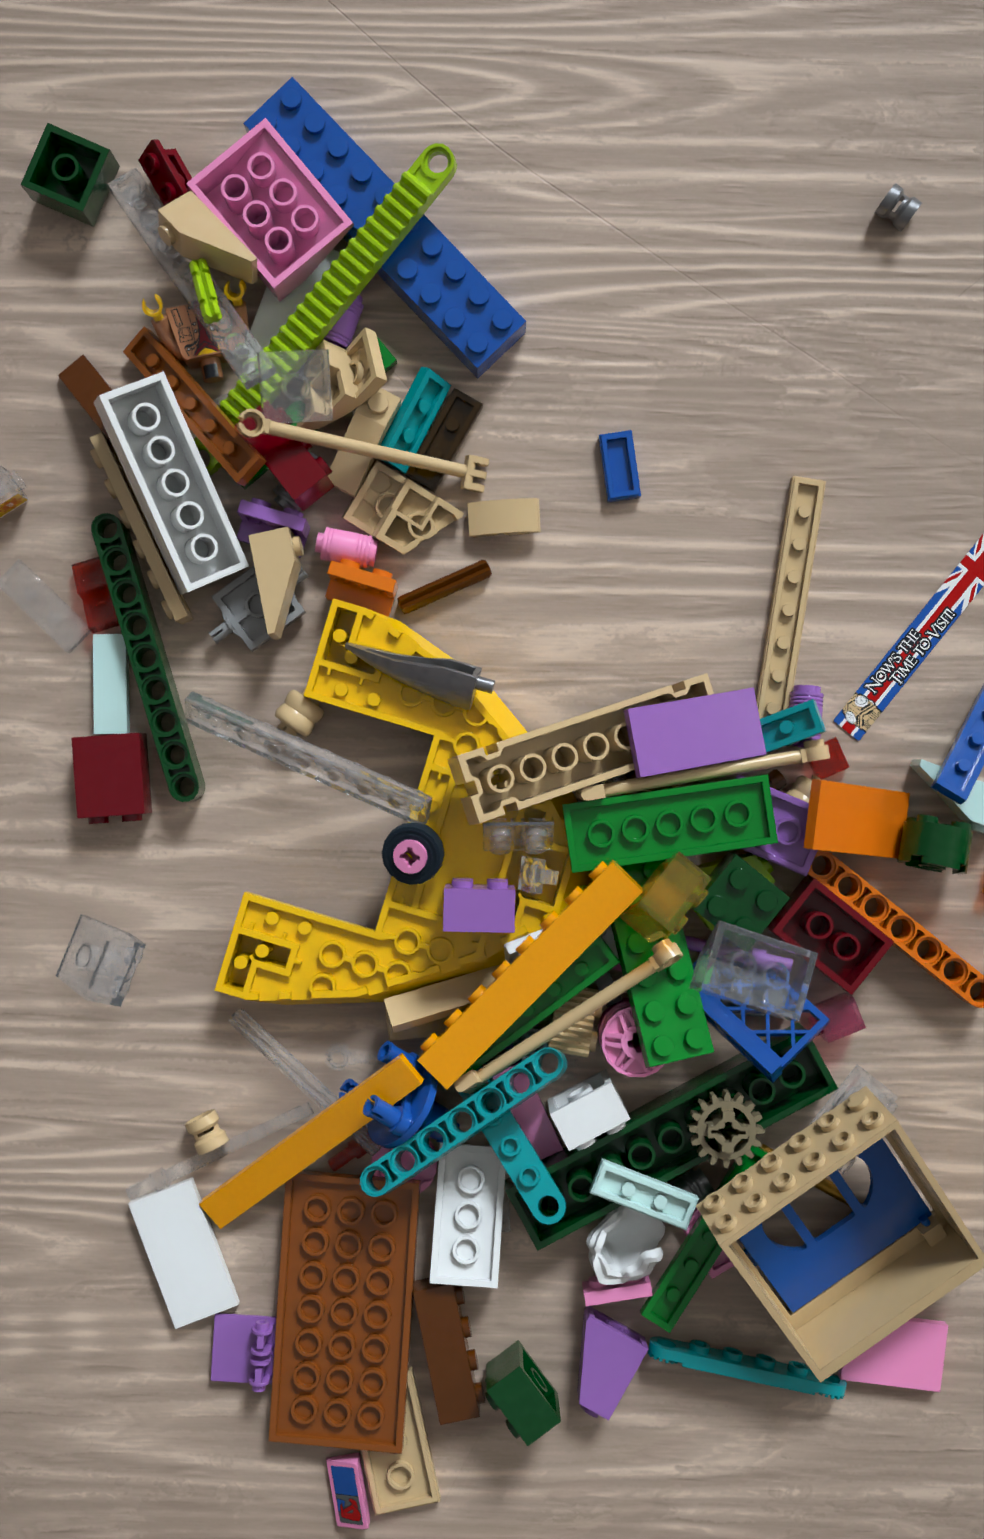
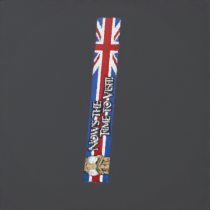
M984 533L834 718V722L859 741L984 586Z

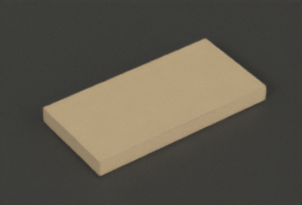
M413 1366L409 1367L402 1454L361 1450L375 1516L437 1503L441 1500Z

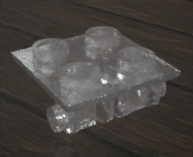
M507 818L491 819L490 822H483V850L497 855L508 854L516 850H525L528 854H541L546 850H552L554 822L545 821V818H528V822H525L524 818H521V822H514V818H511V822H507Z

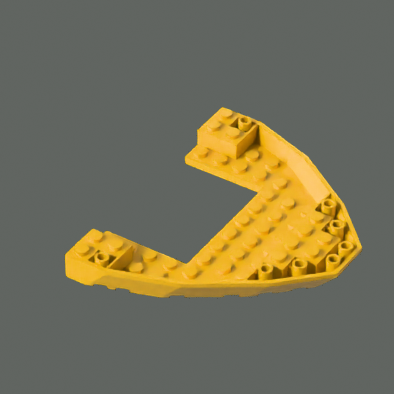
M333 598L304 697L434 736L408 823L417 822L427 825L438 834L444 848V859L441 868L433 878L422 884L409 885L399 882L391 876L375 930L251 892H244L215 991L244 1000L281 1005L384 1002L385 998L501 964L505 960V943L543 929L540 926L541 922L553 910L559 914L568 905L564 899L577 886L588 885L592 881L588 876L592 870L572 873L562 804L577 802L573 792L517 811L507 812L506 807L503 806L506 815L480 824H468L460 800L467 797L468 794L464 784L455 785L447 759L482 747L485 754L488 755L485 746L527 733V731L494 691L490 694L476 690L470 711L421 693L389 677L345 648V643L348 642L397 654L453 659L401 621ZM498 775L491 778L492 785L500 782ZM455 877L473 878V884H487V878L508 879V885L515 886L514 933L443 931L445 884H452V878Z

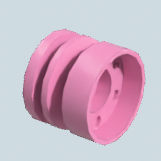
M623 998V1001L607 1008L602 1013L598 1023V1041L607 1062L617 1072L629 1077H646L658 1072L665 1064L649 1068L645 1067L640 1042L637 1047H634L632 1042H630L633 1039V1033H636L637 1030L629 998Z

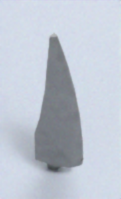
M345 643L346 649L389 677L421 693L470 711L476 690L492 694L495 686V680L480 676L482 668L453 659L397 654L353 643Z

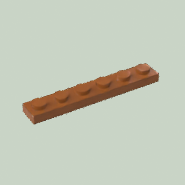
M143 327L123 350L124 354L145 378L164 371L189 429L235 482L245 486L267 461L248 439L240 434L233 422L180 362L163 346L157 336L148 328Z

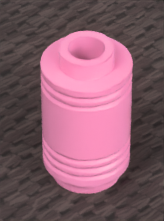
M326 527L324 533L318 532L315 552L321 553L320 560L329 562L332 560L340 563L341 558L359 563L360 568L367 569L368 566L374 567L379 541L373 540V536Z

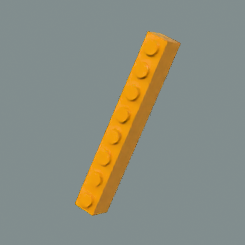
M614 860L608 865L601 861L588 875L592 881L583 890L577 886L564 899L568 905L559 914L553 910L541 922L540 926L544 930L535 939L529 935L515 949L519 955L511 963L505 959L492 972L491 975L495 978L487 988L482 984L479 985L467 998L471 1004L463 1012L457 1008L443 1022L447 1028L439 1036L433 1032L422 1043L420 1048L424 1052L417 1061L446 1090L643 892V888Z

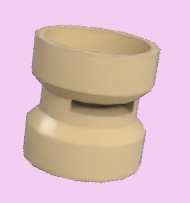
M215 1109L206 1111L184 1124L188 1134L193 1135L195 1139L194 1147L198 1155L208 1153L229 1140L226 1131L220 1129L218 1125L219 1116Z

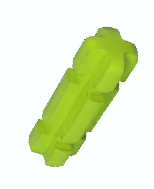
M204 258L192 260L189 263V268L204 322L207 324L219 322L222 319V314L207 260Z

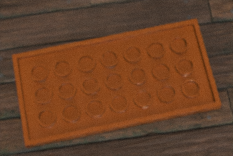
M302 1170L285 1182L268 1441L402 1454L404 1447L421 1180L410 1179L391 1193L379 1197H371L361 1188V1175ZM373 1176L374 1186L382 1189L385 1186L386 1178Z

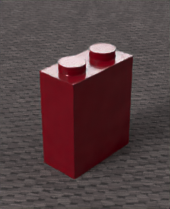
M146 733L71 738L77 819L88 818L89 824L109 823V816L122 815V822L141 821L143 820L142 814L152 813Z

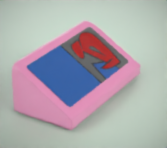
M360 1453L326 1458L337 1526L369 1529L370 1512Z

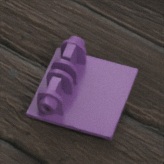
M216 1313L214 1317L211 1381L249 1383L254 1392H263L266 1385H272L276 1317Z

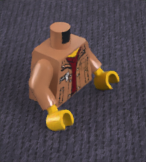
M243 280L239 282L241 292L238 294L231 291L230 281H227L224 286L226 297L218 298L222 319L212 324L204 322L199 302L166 308L165 315L162 314L163 302L159 295H154L159 304L158 308L154 310L146 306L144 298L142 300V310L146 315L153 317L151 323L163 346L177 360L185 361L189 368L201 367L205 383H216L224 379L221 363L235 360L236 351L242 348L249 330L246 302L242 300L247 288Z

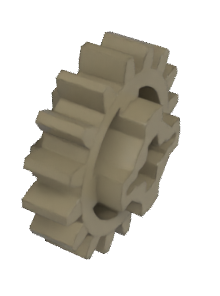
M723 1089L722 1097L717 1098L714 1092L711 1091L709 1092L711 1101L706 1103L704 1100L699 1099L698 1103L701 1110L690 1111V1115L696 1120V1122L687 1124L688 1130L696 1133L689 1138L692 1146L700 1145L697 1149L700 1157L709 1153L708 1161L711 1165H714L718 1159H721L724 1168H728L730 1160L734 1159L740 1166L742 1165V1155L745 1154L751 1159L754 1157L750 1149L752 1145L756 1147H761L762 1145L756 1137V1134L765 1133L762 1125L756 1124V1122L762 1119V1115L759 1111L751 1112L755 1107L754 1103L751 1100L743 1103L744 1096L740 1092H737L731 1098L729 1091ZM733 1108L743 1112L747 1121L736 1119ZM717 1109V1112L715 1114H713L710 1118H707L711 1112ZM725 1122H729L732 1128H728L726 1134L722 1135L719 1129L725 1127ZM704 1136L715 1138L718 1149L709 1145ZM741 1139H744L738 1146H736V1147L734 1148V1146H735Z

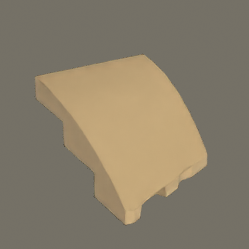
M365 327L346 349L323 340L304 363L303 386L300 395V401L305 403L304 417L301 421L297 422V427L317 430L362 405L387 382L375 331Z
M375 460L355 498L353 497L341 518L404 555L424 540L437 534L438 531L462 518L464 513L408 478H404L378 460Z

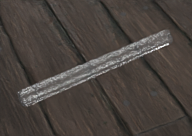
M240 1008L233 1013L228 1020L229 1023L322 1111L339 1099L244 1009ZM367 1124L350 1136L370 1156L376 1155L382 1148L371 1140Z

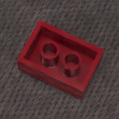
M805 876L789 896L790 899L766 929L841 989L853 995L893 945L894 941L817 879Z

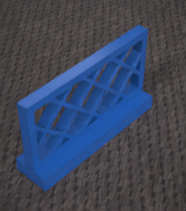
M725 934L716 941L725 944L730 941L735 946H738ZM703 953L692 964L694 974L701 968H716V984H701L696 979L706 1021L773 1083L782 1074V1070L830 1023V1019L772 967L763 966V969L760 968L764 972L765 983H744V967H752L749 966L750 962L720 961V956H716V961H710L715 955ZM720 967H740V983L720 984ZM768 976L776 983H769ZM709 990H716V997ZM720 990H741V1007H726L721 1002ZM745 990H765V1006L745 1007ZM769 990L786 991L790 995V1006H769ZM794 1000H796L801 1006H794ZM733 1013H741V1020ZM745 1013H766V1030H751L745 1025ZM770 1013H790L791 1030H770ZM794 1013H810L818 1022L810 1030H795ZM766 1036V1043L759 1037ZM770 1036H791L792 1048L781 1058L771 1049ZM795 1036H803V1037L795 1044Z

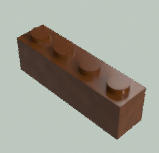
M430 1278L416 1280L414 1282L413 1295L440 1425L480 1417V1404L485 1403V1394L482 1381L476 1382L474 1371L479 1370L476 1350H469L467 1338L472 1337L469 1317L462 1316L460 1305L465 1304L463 1286L430 1283Z

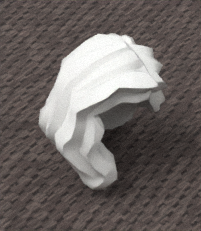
M624 1206L609 1212L591 1230L586 1240L589 1248V1262L599 1283L604 1285L624 1284L628 1281L638 1280L650 1275L655 1265L663 1257L662 1248H657L659 1241L665 1233L663 1221Z

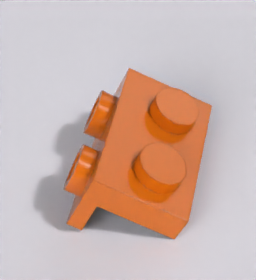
M341 558L340 563L331 560L327 572L330 577L325 595L327 600L338 599L388 617L390 616L398 590L397 580L392 579V573L374 568L371 573L360 569L359 563Z

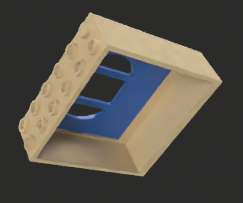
M867 1086L851 1094L845 1101L829 1112L822 1114L818 1120L801 1132L794 1134L784 1144L764 1155L757 1163L744 1172L737 1174L730 1182L707 1195L703 1201L696 1205L719 1246L820 1383L984 1268V1253L898 1120ZM884 1136L932 1208L931 1212L883 1140ZM856 1156L866 1163L870 1173V1188L864 1203L858 1201L837 1170ZM829 1176L852 1209V1212L814 1238L790 1203ZM779 1210H782L804 1241V1245L790 1247L775 1243L765 1234L762 1222ZM738 1239H739V1240L741 1241V1243L744 1245V1247H745L744 1250H743V1249L741 1248V1246L738 1244V1242H737ZM758 1265L760 1269L763 1271L765 1276L768 1278L773 1287L776 1289L781 1298L789 1307V1312L786 1310L784 1305L778 1299L776 1294L773 1292V1290L770 1288L768 1283L765 1281V1279L762 1277V1275L759 1273L755 1266Z

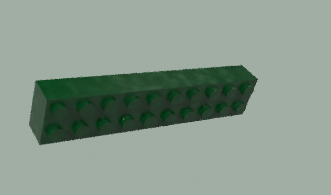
M795 1023V1030H807L800 1023ZM791 1026L785 1028L784 1030H791ZM791 1036L770 1037L771 1049L781 1058L792 1048ZM795 1036V1044H796L803 1036ZM813 1040L782 1070V1074L773 1083L739 1053L628 1113L630 1120L625 1122L626 1126L622 1130L611 1135L605 1132L595 1137V1143L586 1149L578 1151L577 1148L569 1151L565 1147L562 1151L542 1159L543 1164L566 1201L564 1216L554 1224L539 1222L533 1216L510 1177L505 1179V1191L537 1251L622 1206L593 1195L589 1191L601 1158L662 1182H667L708 1160L709 1153L703 1157L698 1155L697 1149L700 1145L692 1146L689 1138L696 1133L690 1132L687 1124L696 1122L690 1115V1111L701 1110L698 1103L699 1099L704 1100L706 1103L711 1101L709 1092L713 1091L717 1098L722 1097L723 1089L729 1091L731 1098L737 1092H740L744 1096L743 1103L748 1100L754 1103L755 1107L751 1112L759 1111L762 1115V1119L756 1122V1124L762 1125L765 1129L836 1091L838 1087ZM733 1108L736 1119L747 1121L743 1112ZM717 1109L711 1112L707 1118H710L713 1114H715L717 1112ZM725 1122V1127L719 1130L724 1135L727 1129L732 1128L729 1122ZM704 1136L709 1145L718 1149L715 1138ZM552 1196L543 1197L539 1202L540 1212L545 1216H554L559 1209L557 1200Z

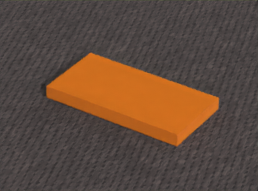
M812 779L803 848L898 859L903 823L907 821L910 793Z

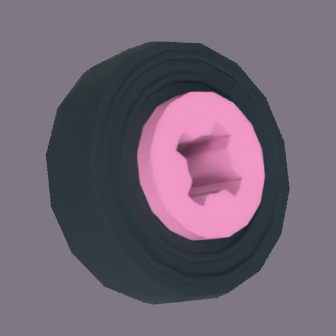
M417 822L404 823L393 829L384 840L382 849L383 864L389 874L399 882L409 885L422 884L433 878L441 868L444 859L443 842L438 834L427 825Z

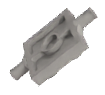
M253 566L212 596V599L221 609L224 622L209 632L217 644L233 632L243 639L252 652L271 639L267 634L255 567ZM302 567L296 585L309 577ZM295 592L284 629L306 613L296 599Z

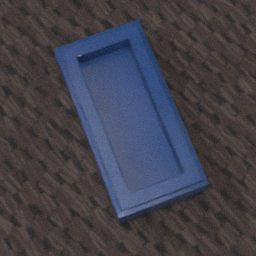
M632 430L599 435L598 441L607 503L640 498L641 490Z

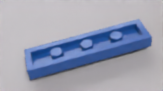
M984 684L931 788L960 805L967 800L984 766Z

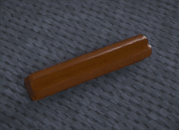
M481 560L399 596L397 602L401 611L404 614H408L489 578L492 575V571L488 562Z

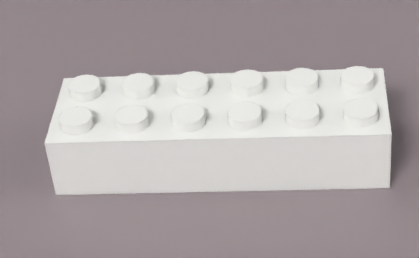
M164 371L99 395L93 403L179 594L190 592L249 567Z

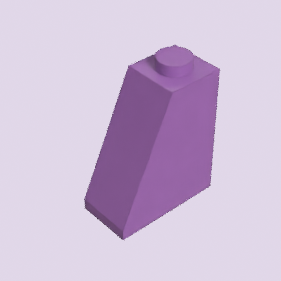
M591 1306L585 1307L583 1315L577 1386L578 1400L581 1408L587 1414L595 1418L600 1415L609 1421L649 1349L643 1335Z

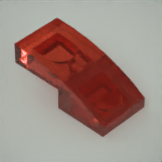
M99 557L71 565L77 594L83 601L88 629L94 634L120 626Z

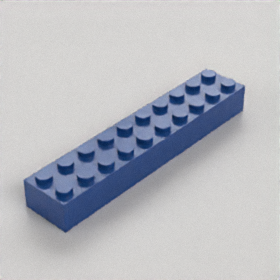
M291 77L243 124L248 133L263 119L266 118L353 222L354 226L343 237L348 243L351 238L357 235V230L365 225L367 217L374 214L375 207L382 204L384 196L392 191L395 183L311 95ZM424 214L377 272L386 284L477 379L526 333V320Z

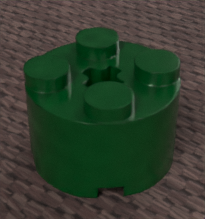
M918 814L917 818L908 817L907 821H904L897 859L898 863L905 862V865L909 867L941 873L947 867L952 868V874H967L973 837L971 824L959 821H951V824L938 823V817Z

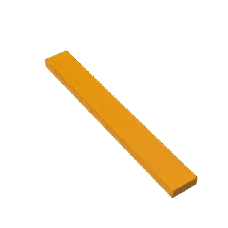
M401 1053L205 1196L199 1203L200 1207L222 1229L372 1121V1118L363 1114L364 1104L367 1099L371 1100L370 1096L377 1095L385 1102L394 1105L423 1083L424 1078Z

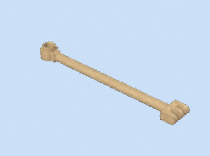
M253 408L246 409L237 417L241 421L236 423L237 430L247 438L268 434L461 478L460 489L484 493L485 486L473 483V478L486 480L487 472L475 470V466L488 467L489 459L469 454L465 455L464 464L271 421V419H266L259 410ZM246 418H252L256 424L255 429L252 431L246 429L242 422Z
M824 739L803 742L804 749L647 777L590 785L576 790L575 797L580 801H589L643 790L830 758L829 747L824 745Z
M669 938L660 941L653 946L652 951L654 954L648 958V961L479 1070H470L455 1081V1089L458 1092L468 1094L476 1093L489 1084L488 1080L650 975L679 961L683 957L680 948L675 942L672 943Z

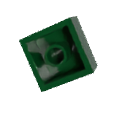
M47 123L21 182V186L33 201L94 227L120 165L110 149Z
M728 851L686 904L747 952L790 897L737 854Z
M519 1340L486 1364L485 1382L487 1392H485V1396L495 1411L500 1409L507 1418L505 1420L506 1425L516 1439L521 1437L525 1444L529 1446L561 1422L558 1392Z

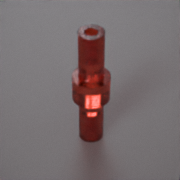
M368 1133L363 1136L357 1135L347 1143L348 1147L327 1161L334 1172L355 1157L360 1159L370 1152L369 1148L376 1143L371 1140Z

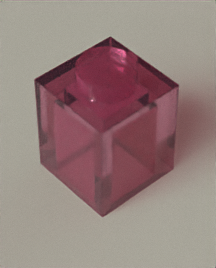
M847 992L814 1004L815 1007L830 1019V1023L817 1035H820L828 1043L866 1028L854 997ZM813 1016L808 1018L809 1024L812 1028L818 1022V1020H816Z

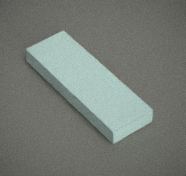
M93 634L94 734L130 733L129 655L122 634Z
M601 1158L589 1189L593 1195L686 1231L699 1200L696 1194Z

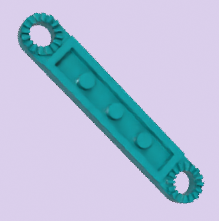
M458 1092L463 1101L474 1095ZM492 1092L486 1097V1108L493 1113L500 1108L501 1100L496 1093ZM510 1111L483 1129L482 1132L533 1216L543 1224H554L561 1220L566 1212L565 1198ZM552 1196L557 1200L559 1209L554 1216H545L540 1212L539 1202L543 1197Z
M655 1336L651 1337L647 1354L655 1360L659 1359L660 1362L663 1359L668 1364L669 1362L671 1364L679 1362L682 1367L811 1395H815L816 1392L821 1396L825 1394L827 1398L830 1395L831 1399H843L847 1386L845 1380H840L839 1376L832 1374L820 1383L811 1369L798 1361H789L788 1364L781 1363L765 1354H756V1357L744 1355L742 1351L733 1347H724L723 1350L711 1348L708 1343L700 1340H691L688 1343Z

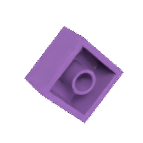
M455 877L452 878V884H445L443 931L514 933L515 886L508 885V879L487 878V884H473V878Z

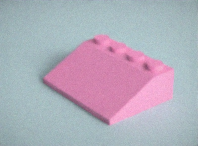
M266 118L186 183L189 190L256 256L257 275L279 302L306 281L354 226L351 219Z

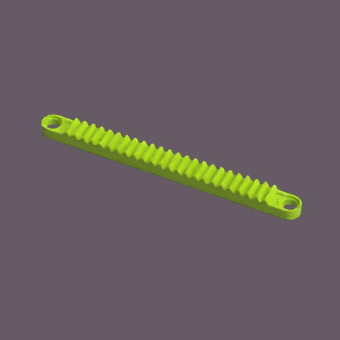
M438 143L429 145L409 170L402 173L401 180L393 185L392 191L384 196L382 204L375 207L374 214L367 217L365 225L357 230V235L348 241L346 249L340 251L338 259L332 261L330 269L322 274V279L313 285V290L305 295L303 303L297 305L295 313L289 315L287 323L279 328V333L270 339V344L262 349L260 357L254 359L252 367L246 369L244 377L238 379L236 387L230 390L228 397L219 403V408L234 425L240 420L237 419L239 414L246 409H256L266 400L271 404L451 181L456 173L457 162L449 147ZM437 155H443L448 159L446 169L440 173L432 172L429 167L431 159ZM195 437L194 441L198 450H206L210 455V463L206 469L211 476L222 465L202 442Z

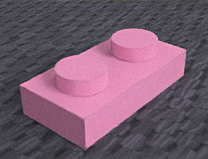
M596 1275L590 1277L588 1281L582 1282L586 1307L653 1296L649 1275L638 1280L615 1285L600 1284Z

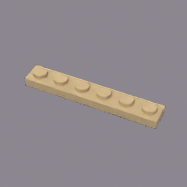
M102 432L90 437L94 449L90 450L91 456L99 469L104 468L109 478L104 480L106 488L113 499L118 498L123 508L118 511L120 518L127 529L132 528L137 538L133 541V545L141 559L146 558L151 570L147 571V575L153 587L161 589L165 598L164 601H161L167 617L170 620L174 618L176 622L182 625L193 620L194 617L183 594H179L111 441Z

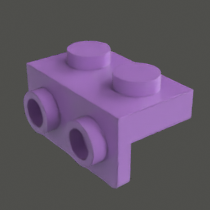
M252 498L251 502L241 499L237 510L242 519L237 534L239 541L250 544L248 535L289 527L295 536H300L304 550L310 526L307 519L303 518V513L291 508H284L283 511L271 508L270 503L258 498Z

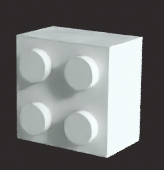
M606 1069L547 1099L550 1116L569 1151L577 1148L578 1151L588 1148L595 1143V1137L605 1132L608 1135L614 1134L622 1130L626 1126L625 1122L630 1120L626 1107Z

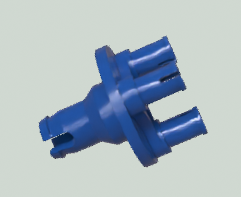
M390 1041L385 1042L380 1047L377 1059L387 1064L403 1053L424 1080L419 1087L394 1105L385 1102L377 1095L370 1096L371 1100H366L363 1114L373 1119L367 1123L368 1134L374 1143L387 1149L402 1145L417 1130L421 1131L449 1112L446 1107L434 1101L438 1081L417 1061L420 1056L414 1052L407 1053ZM347 1079L341 1085L340 1090L348 1093L359 1084L353 1079ZM339 1092V1098L344 1096L345 1093ZM434 1131L430 1135V1138L443 1143V1137L439 1132Z

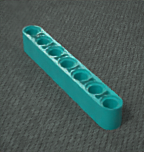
M551 1047L538 1050L413 1135L405 1143L397 1146L366 1167L360 1176L362 1190L371 1197H379L391 1193L560 1078L567 1069L565 1055L560 1050ZM547 1054H554L558 1059V1068L551 1074L546 1073L542 1068V1060ZM520 1073L526 1074L530 1080L529 1088L523 1093H519L513 1085L514 1078ZM492 1092L496 1093L501 1100L500 1108L494 1113L489 1111L485 1105L486 1097ZM462 1112L468 1113L472 1119L471 1128L466 1132L462 1131L457 1125V1118ZM434 1131L439 1132L443 1137V1146L439 1151L433 1150L429 1145V1137ZM405 1151L411 1152L415 1159L411 1170L405 1169L401 1164V1156ZM377 1170L381 1171L386 1178L385 1186L382 1189L376 1188L372 1181L373 1175Z

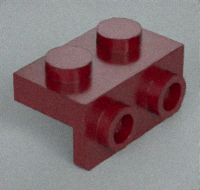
M158 139L151 140L138 161L165 206L190 191L186 183L192 177L176 148L164 149Z

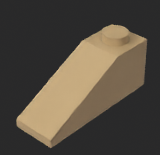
M191 190L158 209V233L163 242L168 246L172 245L181 256L191 260L204 258L207 260L208 266L251 284L258 281L256 256Z
M380 388L367 401L357 407L344 437L381 445L401 406V398ZM338 450L330 467L332 473L328 477L334 484V488L355 498L376 458Z
M289 527L248 535L267 634L274 640L281 639L301 569L299 556H304L300 536H295Z

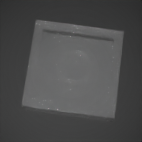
M329 349L257 352L261 409L266 419L280 423L333 420Z

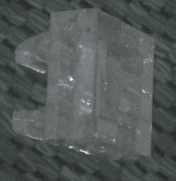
M522 855L518 890L542 894L543 884L557 885L559 871L545 868L546 859Z

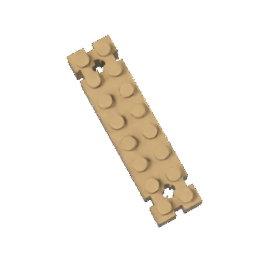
M708 674L699 675L485 746L488 755L485 754L482 747L447 759L455 785L464 784L468 794L467 797L460 799L468 824H480L506 815L503 806L506 807L507 812L517 811L635 770L624 710L712 695L714 692ZM498 775L500 782L492 785L491 778Z

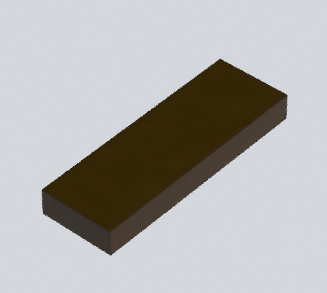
M454 388L417 454L452 462L481 412L483 403ZM411 466L405 474L407 478L434 493L445 475Z

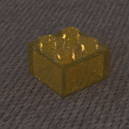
M678 852L658 865L643 884V892L619 917L650 943L660 938L667 939L671 933L677 934L688 921V918L685 916L686 912L692 906L696 908L708 895L709 892L705 887L712 878L681 852Z

